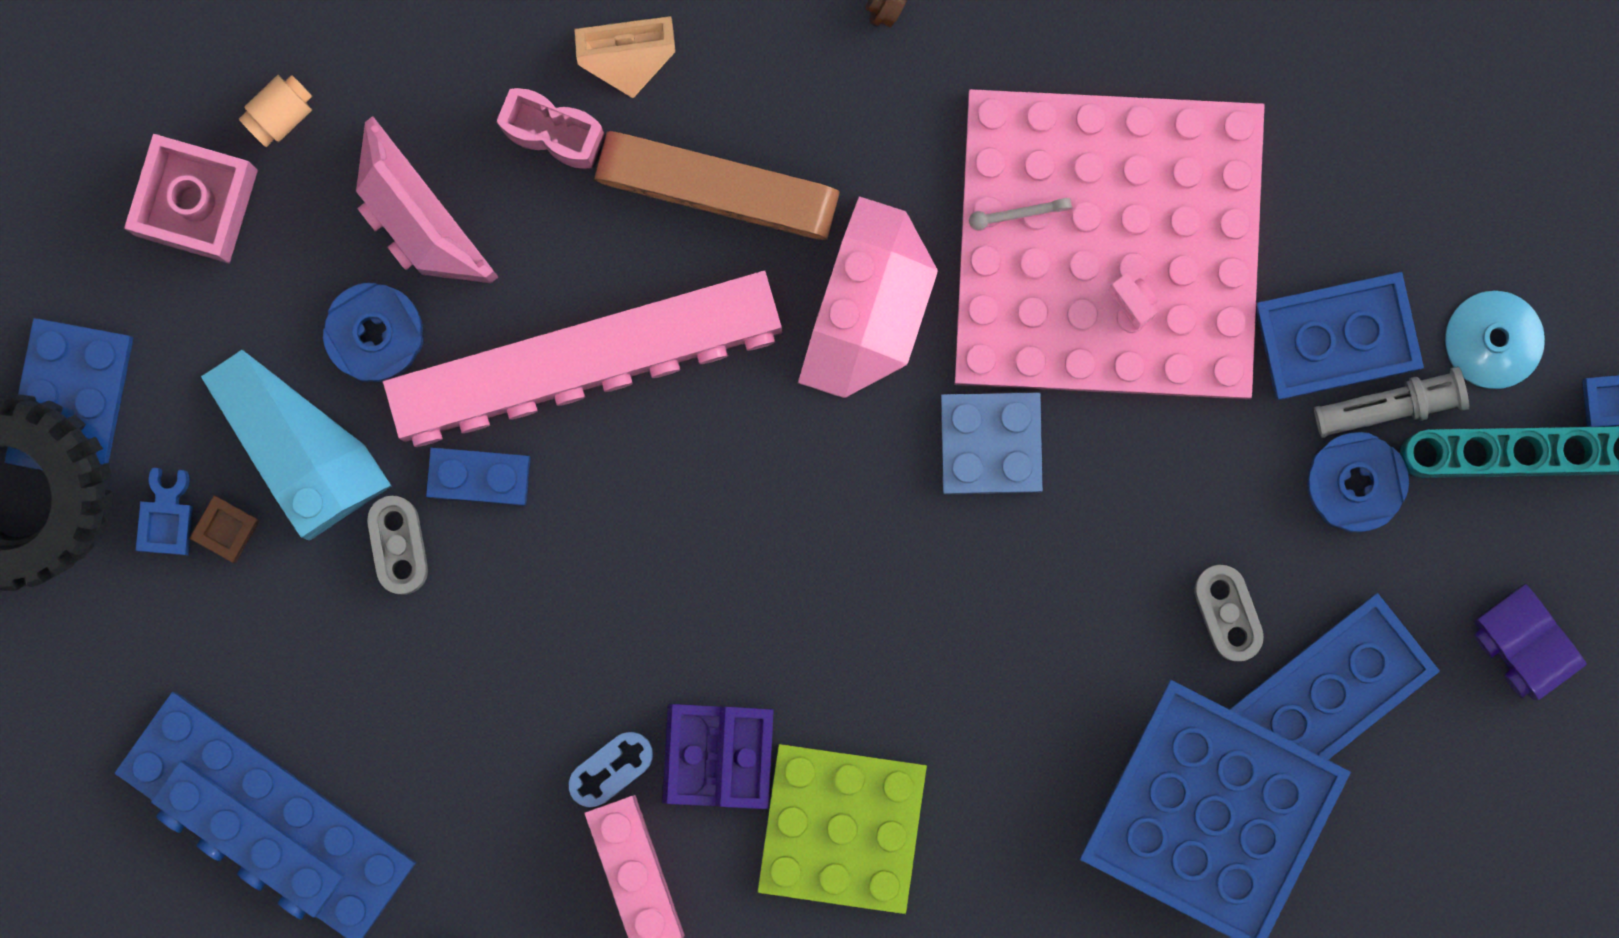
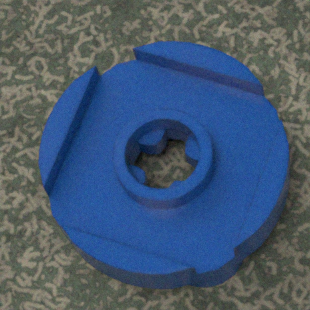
M362 283L352 286L337 296L328 310L329 314L325 320V329L323 328V342L326 352L341 371L362 382H383L401 375L414 363L417 355L422 350L423 324L417 308L405 294L387 285ZM368 320H372L376 325L384 322L386 326V331L382 333L383 342L379 345H375L372 341L366 343L361 341L360 336L366 332L363 324Z
M1363 432L1344 434L1328 442L1313 457L1307 475L1308 495L1315 511L1328 525L1347 532H1367L1387 524L1399 511L1409 488L1407 467L1402 456L1385 441L1378 439L1379 437ZM1351 469H1359L1361 476H1369L1371 479V485L1363 489L1364 496L1362 497L1355 496L1353 490H1346L1344 480L1351 477Z

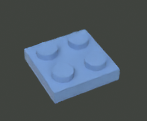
M1040 393L941 395L943 495L1043 492Z

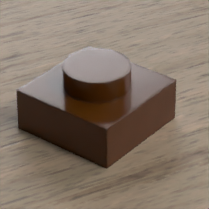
M214 495L189 539L230 562L236 563L260 520Z

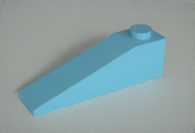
M244 350L237 352L201 376L268 488L301 538L309 541L392 487L362 442L330 419Z

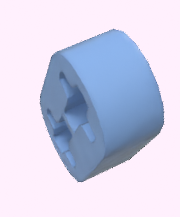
M627 732L615 737L573 771L568 782L572 798L579 805L585 807H598L606 803L651 766L654 755L650 741L642 734L636 732ZM626 741L631 746L639 742L644 748L639 755L642 764L636 768L633 764L628 763L616 771L611 764L623 754L622 749L619 747L622 742ZM605 768L609 771L611 776L601 783L600 789L603 794L599 798H596L593 794L586 796L580 794L579 789L584 784L580 776L587 771L589 775L595 776Z

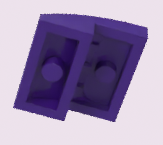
M668 704L662 803L768 809L774 709Z

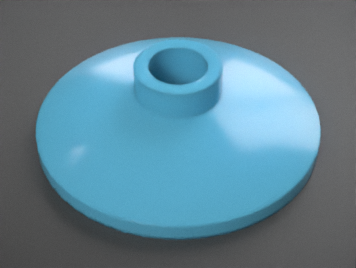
M1503 291L1481 292L1462 302L1451 315L1445 333L1446 352L1452 366L1460 368L1465 380L1486 389H1503L1522 382L1536 369L1544 350V330L1537 313L1520 297ZM1499 329L1505 333L1506 343L1503 347H1496L1491 343L1490 333L1492 330Z

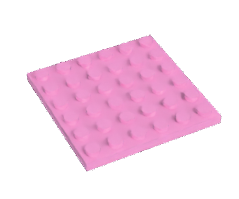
M969 89L955 385L1251 399L1264 104ZM1058 199H1071L1072 209L1066 211L1049 212L991 223L981 231L974 230L969 224L971 214L976 211L991 214L1049 203ZM1126 273L1131 276L1134 282L1142 278L1157 299V303L1152 305L1157 314L1138 330L1108 291L1111 284Z

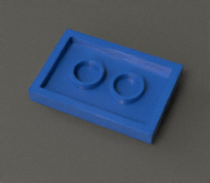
M1402 272L1256 303L1257 318L1276 401L1419 371L1424 368Z
M33 318L18 395L35 396L38 403L50 400L63 406L61 414L67 418L76 415L86 424L81 430L85 437L90 439L96 436L103 448L96 452L100 465L109 463L134 338L118 333ZM7 447L4 463L42 470L38 463L26 453L13 447Z

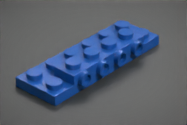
M177 692L170 694L115 772L117 776L152 800V804L160 808L156 818L167 827L178 833H181L184 827L188 828L201 838L196 846L205 854L219 862L226 855L241 866L237 875L246 883L260 891L267 884L282 896L277 903L284 910L301 920L306 913L313 918L317 917L346 938H364L417 863Z

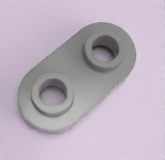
M399 496L383 497L373 504L367 518L377 578L380 584L392 593L400 595L411 594L424 584L428 574L419 515L416 508L408 500ZM398 512L403 517V525L400 529L391 531L386 525V519L391 513ZM400 561H408L411 564L412 572L406 579H399L395 575V566Z
M1215 565L1207 568L1198 576L1194 593L1213 646L1220 656L1229 661L1239 662L1248 660L1259 652L1263 644L1264 635L1242 575L1233 567ZM1215 581H1222L1227 585L1228 594L1222 600L1215 599L1211 595L1210 588ZM1234 627L1242 629L1245 633V641L1238 647L1233 646L1228 641V632Z

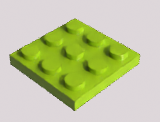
M779 744L758 893L906 914L927 765Z

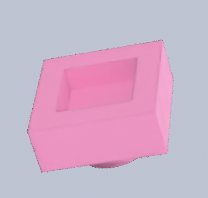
M1126 273L1109 287L1108 291L1137 330L1152 320L1157 314L1152 306L1157 303V299L1142 278L1134 282L1131 276Z

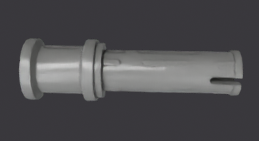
M1457 366L1450 368L1449 374L1424 380H1420L1417 376L1411 377L1409 381H1405V387L1321 407L1316 406L1314 407V414L1321 438H1324L1328 435L1412 416L1414 420L1423 421L1428 419L1429 414L1456 407L1460 411L1469 410V399L1463 374Z

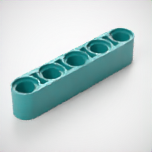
M1619 427L1424 430L1407 438L1400 447L1399 454L1406 464L1408 473L1420 478L1619 475V460L1615 457L1613 451L1614 443L1619 438ZM1569 438L1576 439L1584 447L1585 456L1579 465L1572 464L1564 456V444ZM1519 439L1527 440L1535 449V459L1529 466L1519 463L1514 457V445ZM1468 440L1478 441L1485 448L1486 458L1479 467L1471 465L1464 458L1463 450ZM1418 441H1427L1435 448L1437 456L1433 466L1424 467L1415 460L1413 451Z

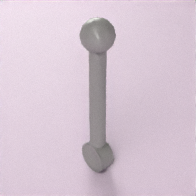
M1058 199L1049 203L991 214L976 211L971 214L969 224L974 230L981 231L991 223L1049 212L1066 211L1072 209L1071 199Z

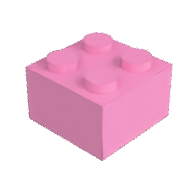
M153 134L124 229L139 238L230 264L258 170L247 160Z

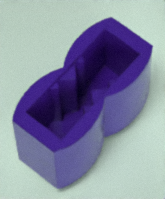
M1527 584L1515 589L1474 620L1479 629L1473 634L1476 641L1490 658L1498 654L1505 662L1509 671L1504 674V677L1521 698L1528 694L1533 701L1540 700L1587 665L1579 651L1556 624L1548 610Z

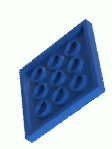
M1169 680L1079 859L1231 938H1268L1351 772L1177 682Z

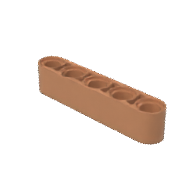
M612 131L606 132L594 177L596 182L617 189L819 240L828 239L840 193L838 190L823 184Z

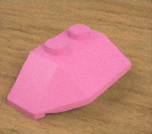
M372 116L367 120L364 126L356 192L365 203L357 209L375 232L383 226L394 239V242L388 246V249L402 267L407 270L414 265L422 275L485 283H492L498 278L497 274L375 118Z
M859 196L812 332L799 377V384L847 398L908 365L938 270L906 211Z

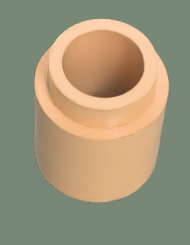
M277 75L244 106L247 111L239 120L267 147L274 140L280 142L312 111L306 103L312 95L293 75L286 81Z

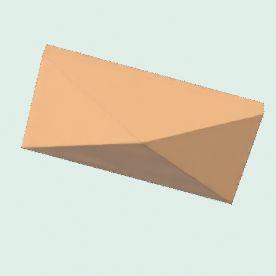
M672 16L575 29L578 65L631 98H634L676 52Z

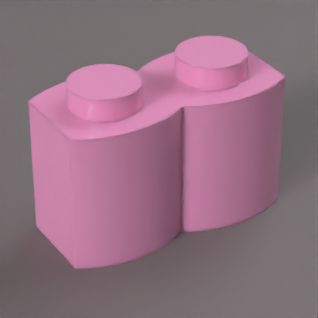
M510 89L497 119L502 132L512 142L532 150L547 149L557 160L575 168H593L605 139L602 126L591 115L570 107L555 108L546 97L528 89Z

